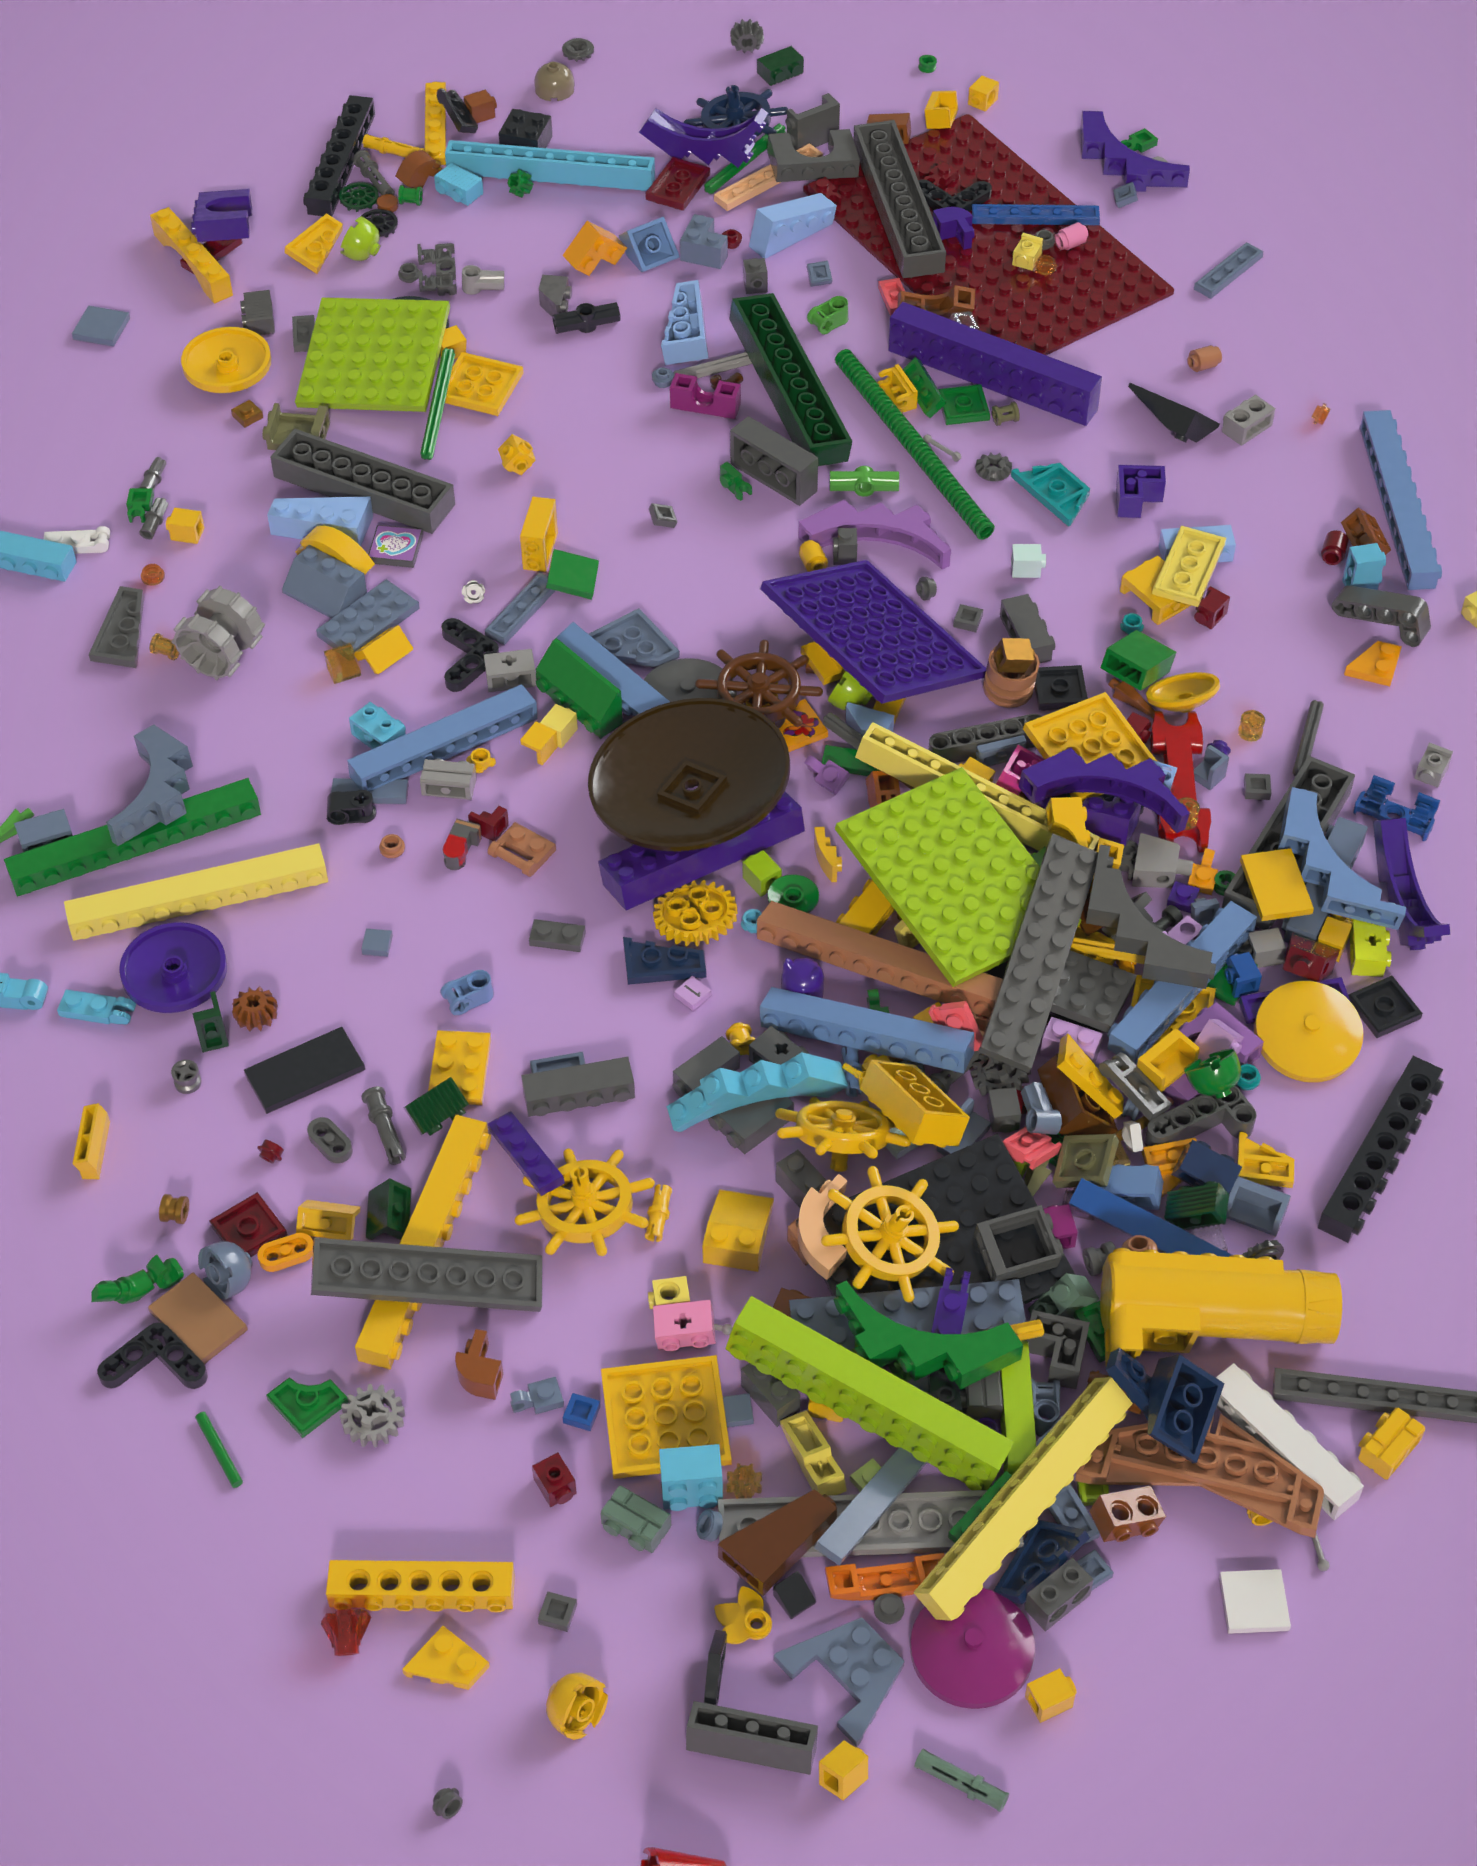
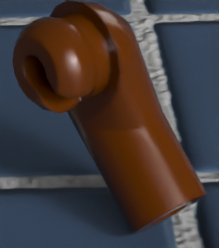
M737 372L727 380H722L720 375H714L710 378L711 387L715 390L719 380L740 384L743 382V376Z

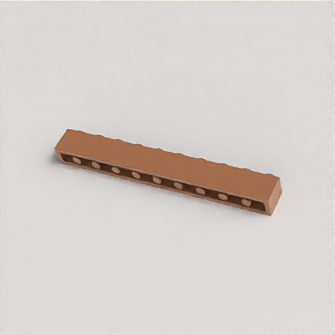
M774 901L768 904L757 919V939L945 1004L967 1001L972 1013L990 1018L1002 982L1001 978L983 972L952 987L927 953Z

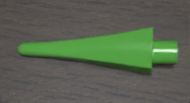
M16 808L0 826V843L17 834L14 823L30 819L34 816V813L29 808L25 809L22 813Z

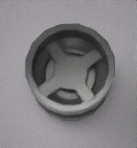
M1113 1242L1103 1243L1100 1248L1096 1249L1094 1247L1083 1249L1084 1264L1090 1276L1101 1274L1107 1256L1116 1249Z

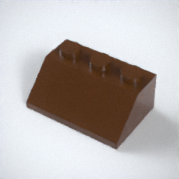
M1058 1053L1037 1070L1041 1080L1040 1083H1042L1047 1092L1052 1109L1058 1110L1061 1114L1062 1125L1059 1131L1061 1135L1114 1134L1118 1131L1114 1118L1057 1067Z

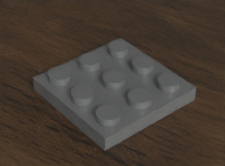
M1070 950L1050 1011L1108 1033L1115 1023L1136 981L1137 975Z

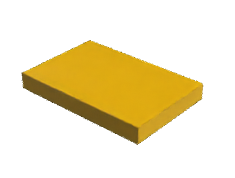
M1291 848L1241 855L1240 863L1261 921L1313 914L1314 907Z

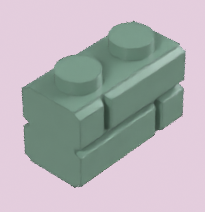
M621 1485L618 1486L600 1513L601 1524H603L604 1530L612 1536L620 1534L628 1539V1543L638 1551L645 1549L653 1553L672 1525L670 1513Z

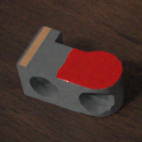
M456 819L443 846L444 864L448 869L459 870L465 866L466 855L471 845L478 846L482 839L481 826L479 824Z

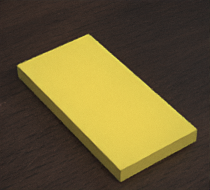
M1181 526L1153 587L1152 594L1198 607L1226 544V538Z

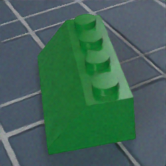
M555 638L536 668V685L542 693L549 695L555 704L576 712L577 720L590 733H594L602 739L623 724L621 690L559 639Z

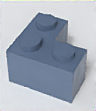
M694 214L680 239V260L721 269L728 257V236L714 233V218Z

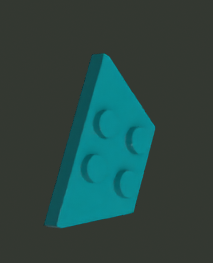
M1061 463L1049 464L1048 466H1032V471L1019 472L1018 468L1011 470V477L1068 527L1071 526L1090 495V488Z

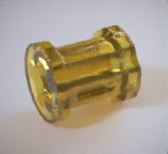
M159 633L154 634L149 646L151 653L166 655L170 660H176L179 656V652L175 644L171 642V639L165 638Z

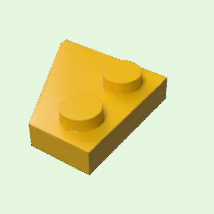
M1239 1132L1237 1164L1242 1166V1169L1238 1176L1260 1185L1293 1188L1294 1158L1275 1151L1273 1147L1265 1143L1259 1145L1248 1139V1134Z
M442 1626L402 1670L406 1677L420 1676L429 1678L434 1683H450L454 1687L469 1690L490 1666L485 1658L445 1626Z

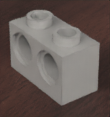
M1254 395L1224 415L1222 433L1242 446L1272 426L1276 408L1257 395Z

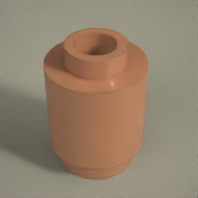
M1205 346L1191 350L1187 362L1193 371H1203L1216 367L1221 363L1222 353L1217 346Z

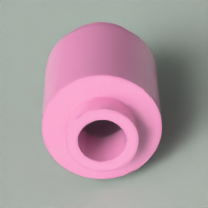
M1079 222L1065 227L1055 234L1056 245L1060 250H1069L1087 241L1088 230Z

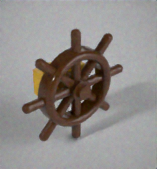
M767 640L760 641L758 652L743 654L734 659L726 651L718 650L716 655L725 664L719 673L718 680L697 679L695 682V686L699 689L717 690L718 699L734 701L740 704L746 703V706L762 713L774 724L776 721L786 718L796 727L802 725V719L793 712L800 701V697H819L823 694L821 687L801 686L797 670L809 662L807 655H802L794 661L788 662L778 655L768 653L769 642ZM756 669L754 674L748 672V670ZM766 670L773 671L774 673L767 676ZM738 675L745 682L732 681V679ZM784 678L789 685L778 684V681ZM728 691H741L742 693L733 698ZM778 694L787 695L782 701L778 698Z

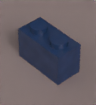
M1192 1140L1184 1147L1171 1175L1193 1187L1204 1185L1208 1181L1219 1182L1230 1194L1242 1166L1235 1163L1236 1161L1226 1154L1220 1155L1211 1150V1146L1207 1143Z

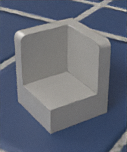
M1279 928L1249 933L1248 939L1254 952L1253 960L1258 964V968L1283 964L1286 946Z

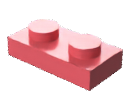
M900 278L878 282V289L890 316L897 309L898 293L905 291Z

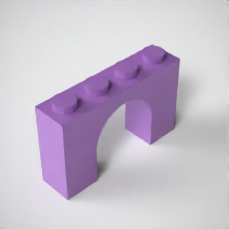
M1217 1002L1209 1008H1203L1190 1023L1185 1022L1179 1028L1180 1032L1192 1042H1195L1209 1019H1219L1244 1037L1240 1043L1242 1048L1237 1054L1240 1065L1252 1064L1261 1056L1264 1041ZM1186 1073L1163 1091L1165 1096L1172 1098L1175 1107L1202 1095L1192 1088Z

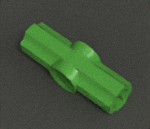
M860 466L855 471H830V491H855L857 495L862 497L870 496L874 491H899V471H874L869 466Z

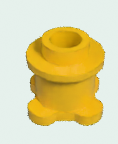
M741 1022L734 1023L726 1031V1038L740 1052V1055H749V1044L755 1040L754 1037L750 1036L752 1033L751 1026Z

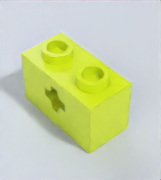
M1355 919L1352 920V929L1349 936L1351 975L1384 976L1386 967L1391 965V951H1387V946H1389L1390 942L1389 930H1386L1383 926Z

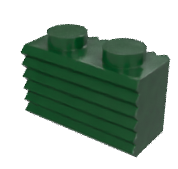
M792 46L757 59V74L770 86L786 79L789 80L793 76H799V74L804 72V58Z
M450 1077L403 1108L419 1133L423 1135L427 1132L431 1136L443 1128L441 1122L450 1117L453 1121L455 1115L462 1116L465 1114L464 1107L469 1104L452 1077Z
M1208 1181L1204 1185L1196 1187L1181 1186L1178 1190L1167 1192L1168 1196L1166 1197L1164 1219L1167 1222L1188 1231L1195 1228L1199 1229L1200 1227L1205 1228V1226L1210 1227V1225H1225L1229 1194L1219 1182Z

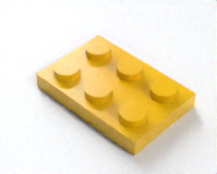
M437 1030L428 1091L452 1077L469 1105H482L491 1034Z

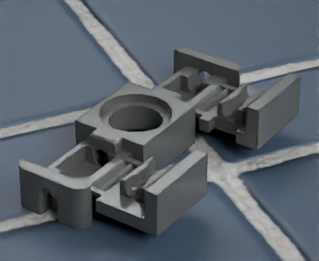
M417 244L419 265H425V263L430 262L435 264L436 262V276L433 275L432 277L431 275V277L427 278L426 275L423 276L422 270H418L420 292L436 291L437 288L439 296H444L445 293H449V295L457 294L456 284H453V280H456L455 258H452V254H455L454 244H436L435 250H422L421 244ZM450 268V270L443 271L441 269Z

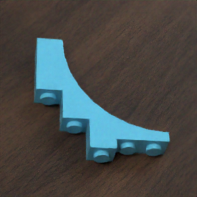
M801 1052L781 1065L760 1060L742 1072L718 1068L700 1079L701 1085L666 1107L673 1130L682 1132L714 1115L755 1102L794 1096L829 1098L846 1088L848 1083L841 1062Z

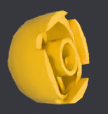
M570 1673L559 1679L551 1686L546 1701V1714L552 1726L572 1740L586 1736L587 1734L583 1730L590 1723L595 1728L605 1712L608 1702V1695L603 1692V1688H606L605 1684L584 1673Z

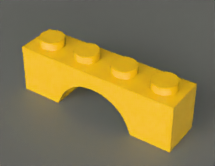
M1051 798L1046 807L1048 832L1088 848L1090 832L1085 827L1087 809L1082 805V798ZM1093 877V879H1092V883H1091V886H1090V889H1089L1088 894L1092 891V885H1093L1094 877Z

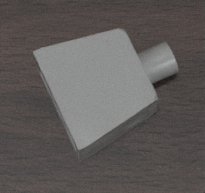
M1140 833L1132 886L1171 888L1174 885L1176 874L1191 875L1193 861L1178 859L1179 844Z

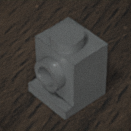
M838 528V538H833V565L857 562V528Z

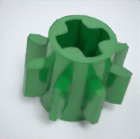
M518 169L517 173H511L507 182L510 187L509 193L523 198L524 194H530L534 185L530 179L532 175Z

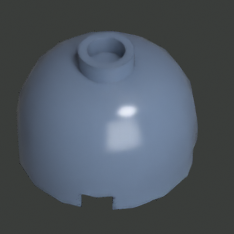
M226 1241L213 1243L200 1249L198 1255L199 1269L205 1268L207 1277L203 1278V1281L220 1299L233 1297L246 1288L250 1281L252 1259L247 1252H244L235 1243Z

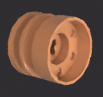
M992 650L988 658L983 682L984 693L988 699L998 706L1007 708L1026 704L1032 698L1040 665L1037 654L1035 653L1034 661L1026 672H998L994 651Z

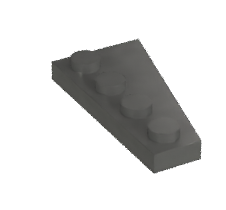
M119 587L89 652L90 661L132 668L137 667L144 602L142 589Z

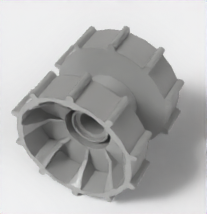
M219 586L211 591L205 590L196 601L199 605L194 613L195 616L190 618L183 617L173 629L176 633L171 641L175 644L177 651L181 655L180 659H184L191 667L197 670L198 674L202 673L214 677L215 680L233 675L240 666L238 661L243 654L241 650L253 649L263 637L261 632L265 626V623L261 621L256 611L257 608L241 597L239 592L236 594Z

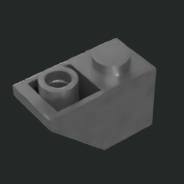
M542 275L539 285L540 306L550 316L568 312V299L572 297V286L568 284V277Z

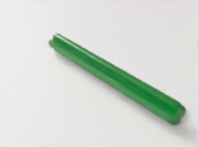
M780 123L773 127L777 133H786L785 126H782ZM763 135L755 142L751 150L754 154L747 164L743 161L740 167L737 168L732 163H729L704 184V191L713 194L763 153L768 146V135Z
M444 348L442 351L420 451L421 458L424 460H431L434 455L455 358L452 348Z

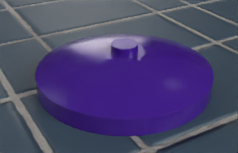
M166 923L148 929L128 945L120 961L119 973L126 994L137 1005L154 1012L176 1013L203 1004L211 998L210 992H217L227 973V959L222 943L208 929L191 923Z

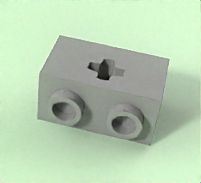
M532 649L484 655L488 692L504 691L521 684L525 688L537 686Z

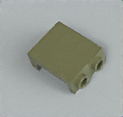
M274 403L272 411L268 412V424L263 427L262 433L263 440H266L267 449L277 450L294 429L326 439L330 426L328 406H319L316 415L282 413L279 403Z

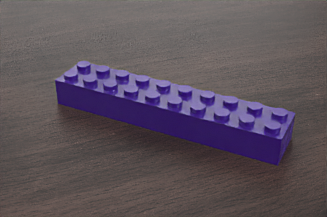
M902 302L890 316L888 351L911 360L916 357L926 366L976 385L981 384L984 388L1084 426L1088 425L1098 411L1102 376L905 302Z

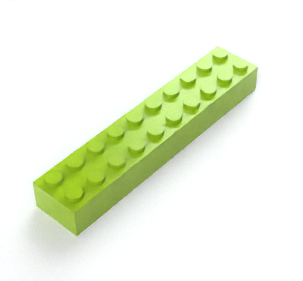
M750 1296L733 1325L725 1348L733 1357L749 1362L756 1366L763 1374L774 1376L781 1380L788 1388L801 1391L808 1395L809 1399L813 1402L826 1405L833 1409L838 1416L851 1419L858 1423L865 1431L876 1433L885 1438L890 1445L897 1448L901 1447L912 1453L917 1460L935 1466L945 1476L960 1480L972 1491L988 1490L1014 1443V1441L753 1296Z

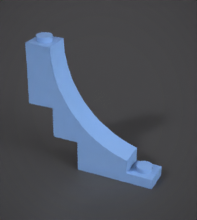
M1292 787L1285 805L1278 850L1291 848L1293 854L1303 856L1300 871L1303 881L1325 886L1321 911L1398 930L1405 917L1406 907L1392 902L1380 901L1382 889L1357 875L1337 856L1325 838L1317 814V793Z

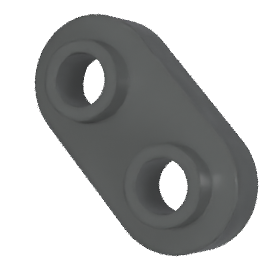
M320 1117L309 1123L307 1132L310 1142L330 1162L343 1163L352 1156L353 1149L350 1139L330 1119Z

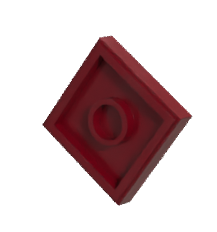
M258 1192L209 1220L211 1227L222 1241L235 1243L244 1252H247L250 1257L256 1255L260 1247L265 1243L288 1235L285 1227Z

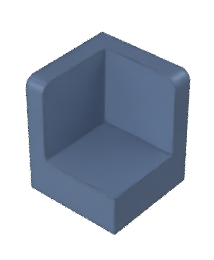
M1209 745L1206 748L1204 760L1194 768L1195 781L1208 790L1214 788L1226 777L1229 757L1212 745Z

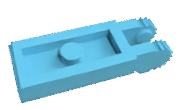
M66 989L57 1012L60 1017L103 1024L126 1025L130 1023L131 1016L123 1011H134L136 1003L125 997L116 998Z

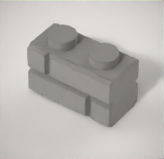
M439 758L434 760L425 759L420 777L422 795L472 800L476 783L475 764L467 761L450 762Z

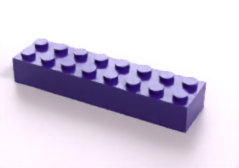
M784 791L774 809L757 825L731 840L707 848L689 851H660L634 844L627 849L598 861L603 886L627 911L804 832L802 807Z

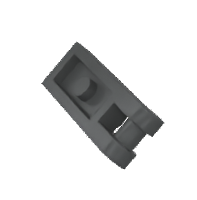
M1120 1052L1114 1055L1112 1060H1105L1099 1064L1100 1073L1104 1077L1110 1078L1149 1121L1170 1108L1172 1103L1126 1054Z

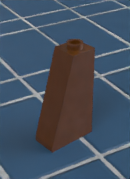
M814 1489L723 1539L718 1544V1558L764 1596L837 1519L836 1504L828 1495H821Z

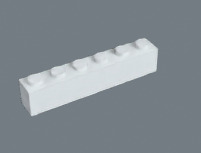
M1233 1363L1216 1377L1225 1383L1216 1408L1230 1421L1321 1485L1324 1490L1322 1509L1333 1520H1336L1359 1500L1364 1487L1359 1477L1344 1468L1334 1453L1326 1451L1310 1431L1304 1430L1289 1411L1283 1410L1274 1401L1268 1391L1262 1390L1254 1383L1248 1372L1241 1370Z

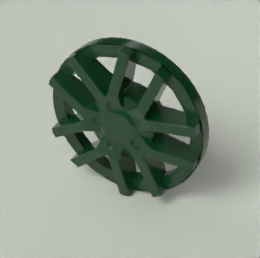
M365 182L349 184L339 193L340 204L347 207V210L354 209L356 212L366 208L372 209L374 204L377 205V199L379 198L377 188Z

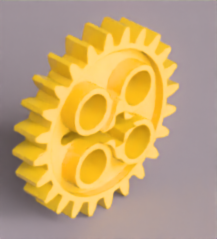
M694 880L691 882V885L687 886L685 884L681 888L674 889L672 893H665L664 897H658V904H654L655 911L653 912L656 930L659 929L660 936L666 935L667 941L674 938L676 945L684 941L686 947L690 942H694L697 947L700 941H704L708 945L710 938L718 941V934L727 935V929H733V922H737L736 914H738L735 897L731 896L730 890L725 891L723 885L716 888L714 881L710 885H706L705 880L700 884H696Z

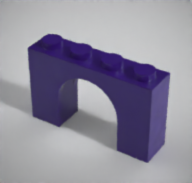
M250 189L199 192L198 200H195L194 214H192L193 222H191L192 234L197 235V242L249 238L248 216H252Z

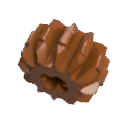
M260 986L256 990H252L249 987L246 993L239 991L238 998L233 999L232 1014L240 1028L247 1027L250 1032L254 1027H257L261 1031L263 1025L271 1027L272 1020L277 1019L278 1005L270 990L263 991Z

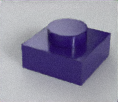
M1175 881L1166 906L1173 905L1181 911L1191 913V903H1194V899L1198 898L1200 888Z

